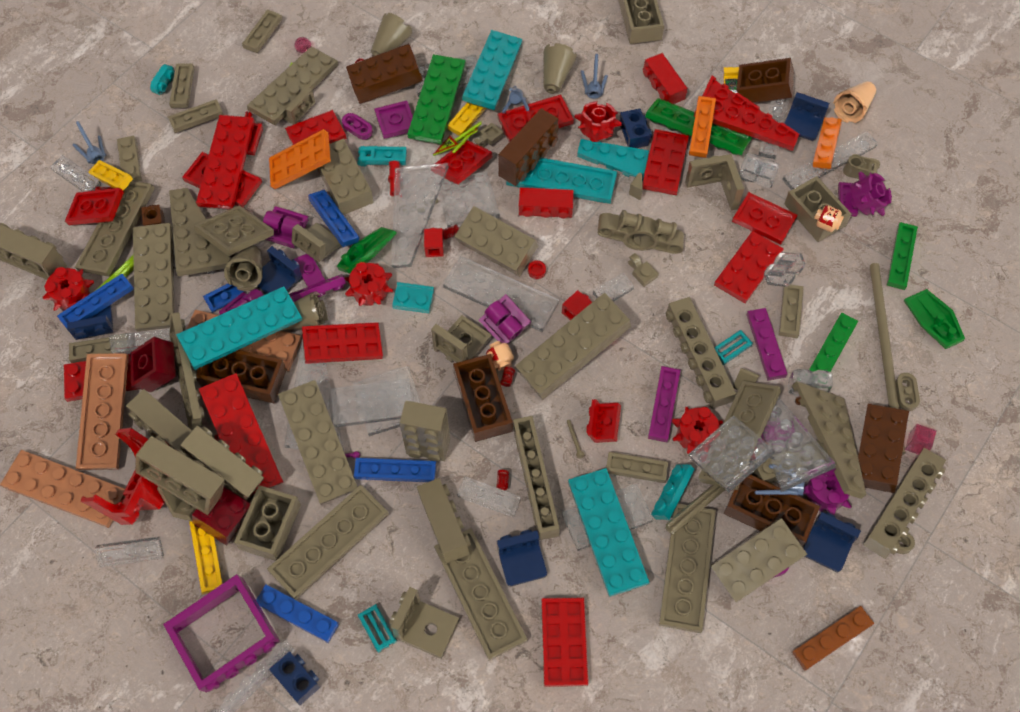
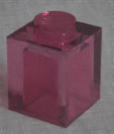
M916 424L909 433L905 450L918 455L924 447L931 450L936 430Z

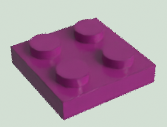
M407 100L374 109L383 139L408 133L413 115Z

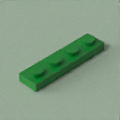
M899 222L886 286L902 290L906 289L918 226Z
M841 312L807 372L808 374L824 382L826 381L858 320Z

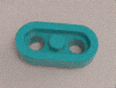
M167 64L161 66L151 81L150 90L152 93L161 95L166 91L167 86L174 79L175 71L173 66Z

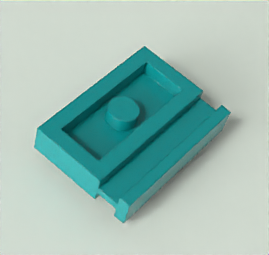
M397 282L392 303L393 309L429 314L434 287Z

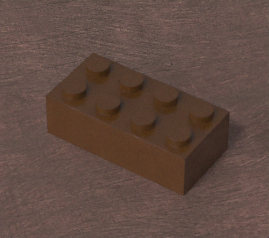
M410 43L346 66L359 104L423 81Z
M541 108L498 154V169L501 178L514 186L526 178L527 173L536 167L537 162L546 156L551 147L556 145L558 141L557 132L559 130L558 118Z
M237 350L200 367L196 374V379L199 385L204 387L237 373L247 398L274 404L287 369L282 359Z
M491 354L454 363L455 379L474 441L478 442L513 432L512 418Z
M874 404L867 405L858 454L865 488L895 493L909 416L908 410Z
M745 472L738 490H733L723 514L759 531L777 519L782 518L803 547L820 506L797 495L755 494L756 490L783 489Z

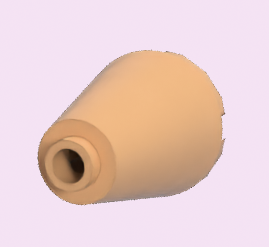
M867 81L840 92L833 101V104L835 103L834 112L838 118L847 123L849 121L857 123L862 120L876 94L875 85Z

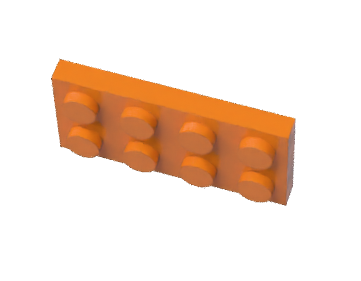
M323 129L269 157L270 187L277 189L331 162L328 132Z

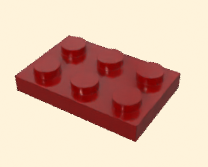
M333 110L285 128L292 145L323 129L328 132L329 144L343 138L344 140L347 139Z
M467 140L456 153L450 151L432 165L431 170L433 173L459 185L493 157L492 151Z
M121 188L77 192L65 222L70 226L113 221L124 191Z
M748 192L734 215L732 222L781 245L795 222L797 214Z

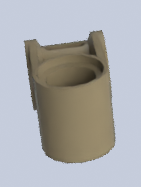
M854 154L849 157L843 172L848 177L859 179V172L864 173L866 176L870 173H877L880 161Z

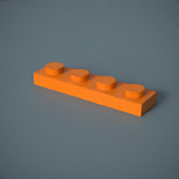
M698 96L689 155L707 158L716 98Z
M824 117L813 160V167L831 169L842 119Z

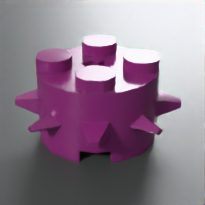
M859 172V180L850 185L853 208H858L865 215H874L877 211L884 216V208L892 201L890 188L886 189L883 183L885 179L877 173H870L866 176L864 173Z
M823 463L821 468L814 473L805 471L809 481L804 487L803 494L807 495L808 501L820 506V512L827 511L835 515V511L842 506L849 509L852 507L847 500L850 495L844 494L834 473L836 468L833 465Z

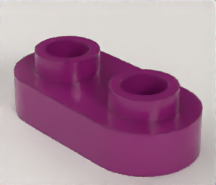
M348 113L343 116L342 124L345 130L361 140L369 139L372 136L373 131L370 123L354 113Z

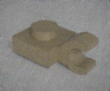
M490 123L479 131L480 137H477L474 142L483 148L487 143L492 146L504 137V132L495 124Z
M636 253L629 257L628 264L634 269L632 275L643 287L658 278V272L647 261L642 264Z

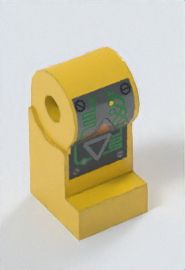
M724 67V83L729 86V90L737 93L739 67Z

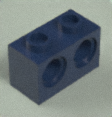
M641 109L620 112L619 121L622 122L620 127L627 147L641 148L649 146L652 133L651 129L647 128V119L642 114Z
M289 651L269 670L301 706L321 687L316 683L319 680L312 670L307 672L304 669L303 665L306 663L297 653L293 656ZM289 664H294V671L286 674L285 668ZM303 680H308V687L305 690H299V683Z

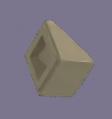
M641 172L636 175L630 184L629 195L641 200L642 196Z
M740 368L733 388L739 390L742 381L756 383L759 375Z

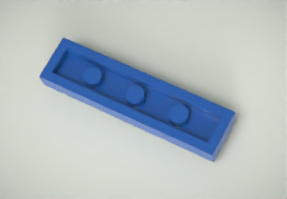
M325 189L309 194L308 200L342 247L359 242V236Z
M120 274L57 315V317L68 330L67 323L93 317L134 290V288L125 276Z
M356 458L354 479L405 482H430L435 480L436 461Z
M266 584L256 599L261 608L329 643L339 626L337 621Z

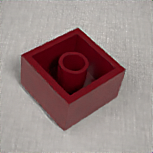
M152 337L130 352L131 387L153 392L176 377L173 342Z
M223 487L222 496L210 513L206 515L196 509L192 514V523L227 546L240 530L250 503Z

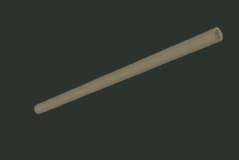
M878 263L870 264V273L888 405L891 408L899 409L880 267ZM905 445L903 446L902 455L906 454Z

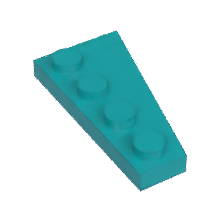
M580 139L577 157L597 165L599 163L605 165L609 170L615 169L623 172L622 175L627 177H636L641 172L643 183L649 150Z

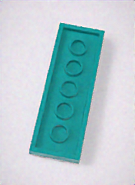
M491 30L463 93L462 101L495 110L523 39Z
M541 158L537 162L536 167L527 173L526 178L522 182L520 181L514 186L506 181V185L519 188L574 190L573 197L611 204L617 171Z
M281 287L178 333L176 336L192 367L196 370L302 321V317L286 288Z
M607 468L568 479L569 488L608 596L611 597L649 585L650 582Z

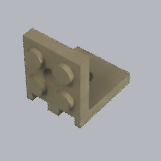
M732 154L690 161L685 180L686 187L721 182L730 209L737 210L744 187Z
M463 315L459 317L448 331L437 324L431 329L434 351L442 352L451 363L453 361L458 363L475 358L492 339L490 333ZM462 337H469L470 341L464 343L460 339Z
M409 587L408 591H404L399 600L401 605L398 612L394 611L390 618L389 624H391L390 628L393 635L399 641L442 659L459 622V618L420 601L418 590ZM428 625H435L437 627V632L434 635H427L425 633V628Z

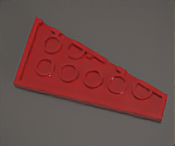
M711 76L702 96L716 98L712 123L793 151L799 133L783 122H777L771 114H765L759 110V106L741 94L729 90V86L725 83L722 85L716 81V77Z

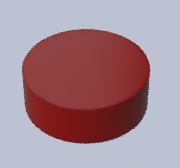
M535 260L528 265V275L531 278L541 279L545 276L546 265L542 261Z

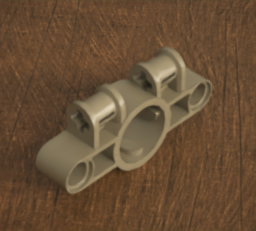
M622 210L619 215L611 213L599 215L597 233L602 237L622 241L627 247L634 250L655 249L672 254H678L683 251L684 233L676 229L677 224L675 222L668 223L659 218L654 220L639 213L637 215L627 213L626 210Z

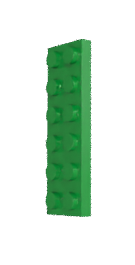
M433 54L407 133L409 139L442 144L465 69L466 60Z
M657 98L647 110L645 117L652 122L666 125L667 128L676 129L685 135L692 136L695 112ZM712 123L709 143L717 148L729 150L732 154L742 156L752 137Z

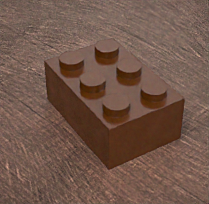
M791 58L739 65L737 93L753 103L792 98L794 69Z

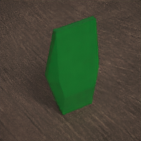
M380 227L359 240V242L354 243L348 252L341 256L342 259L337 265L338 270L350 274L358 263H368L397 234L396 231Z
M928 289L904 299L905 304L920 326L945 349L965 340L954 311Z

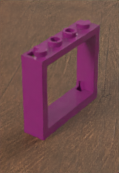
M238 574L163 624L196 686L200 691L206 693L213 689H218L221 682L235 677L239 673L238 670L244 666L254 664L258 660L257 657L263 653L271 652L272 648L280 642L244 578ZM239 591L264 632L265 637L204 679L178 632Z

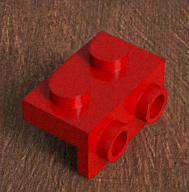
M592 399V404L589 407L590 419L586 431L587 435L595 443L617 442L621 405L619 403L600 404L597 399Z

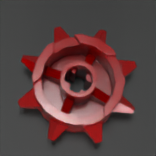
M598 101L589 102L584 105L582 113L575 114L574 118L581 121L578 128L592 142H598L613 136L614 128L622 125V122L616 119L618 112L608 103L602 105L597 104Z
M360 262L352 270L350 276L344 278L350 283V288L345 295L346 297L354 296L359 306H372L373 303L380 305L388 292H393V289L387 284V281L393 275L391 272L385 273L383 267H380L378 263Z
M56 268L44 285L47 293L43 296V300H52L55 304L54 311L59 308L65 311L91 294L89 287L94 284V281L82 277L83 269L77 271L71 268Z
M685 407V413L681 419H672V423L678 428L676 436L672 439L673 441H678L684 449L687 448V454L689 455L693 451H695L694 453L706 452L709 455L710 448L716 440L719 427L723 421L718 420L708 407L691 409Z

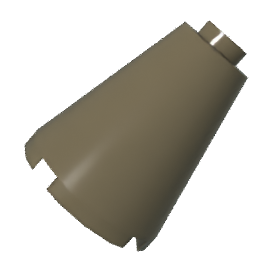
M385 13L371 48L372 57L401 46L412 35L411 27L409 25L406 27L403 24L404 20L392 13L386 15Z
M555 43L554 46H550V44L545 46L543 51V87L548 93L554 94L560 91L576 61L577 54L573 53L571 47Z
M252 245L245 248L228 261L224 269V276L228 284L234 285L240 291L253 290L260 284L263 275L261 251L258 247Z
M317 291L294 302L302 317V321L283 330H302V326L328 325L325 324V321L328 320L327 310L324 301L318 299L317 296L320 294Z

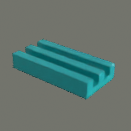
M739 330L714 348L724 366L749 349L753 343ZM741 336L742 339L731 345L723 352H719V350H721L722 348H724L725 346H727L728 344H730L731 342H733ZM744 342H746V344H744L743 346H741L740 348H738L737 350H735V351L732 352L730 355H728L727 357L724 358L725 355H727L728 353H730L731 351H733L735 348H737L738 346H740L741 344H743Z
M376 604L358 614L378 653L382 649L388 648L392 643L397 642ZM374 610L390 638L387 641L371 614ZM367 615L369 617L373 627L375 628L378 636L382 641V644L378 645L374 635L372 634L368 624L364 619V616Z

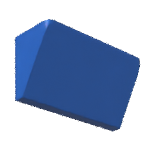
M226 284L204 295L203 298L211 312H214L226 306L244 291L238 290L232 284Z

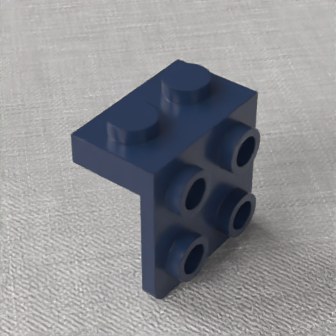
M796 92L784 124L799 133L800 137L814 141L830 103Z
M271 246L267 250L270 261L262 267V280L257 286L265 294L281 287H285L288 291L302 278L299 269L300 265L294 259L290 260L287 258V255L281 249L277 250Z
M111 305L89 319L67 323L68 331L75 340L113 333Z
M821 512L816 518L803 549L807 553L804 557L835 572H840L851 546L858 539L861 530L851 523L836 519L830 513Z
M525 530L520 535L513 537L512 535H506L497 541V550L506 584L510 587L547 576L537 530L533 532L532 530Z

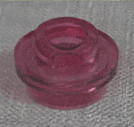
M299 37L294 45L296 51L305 53L311 47V42L306 37Z

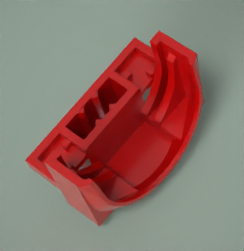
M132 428L119 429L115 434L131 448L135 458L136 454L148 440V438ZM135 471L123 492V495L126 497L121 502L112 504L96 494L90 498L84 496L81 498L82 503L121 525H133L139 517L140 510H160L165 504L158 491V486L135 473Z

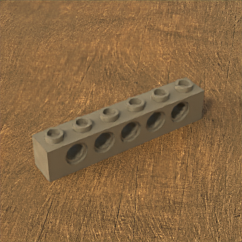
M687 297L669 303L666 318L673 325L674 335L681 342V350L688 357V365L696 374V382L704 391L703 396L706 403H709L711 409L733 402L736 392L691 298ZM703 367L709 368L710 371L704 370ZM711 383L716 384L718 387L711 386Z
M533 416L513 419L514 436L539 540L558 537L560 528Z
M925 447L923 448L863 546L884 559L890 553L893 555L896 553L901 545L897 541L899 538H905L910 530L907 527L908 523L913 524L919 515L916 512L917 508L922 509L928 500L925 497L926 493L931 494L937 485L934 482L935 478L940 479L946 470L943 468L946 462L945 459Z

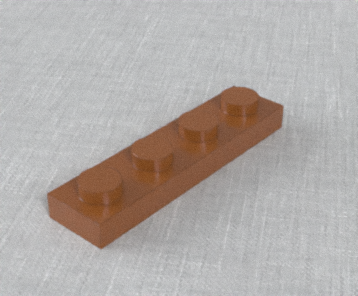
M860 606L795 649L792 654L806 671L875 623Z

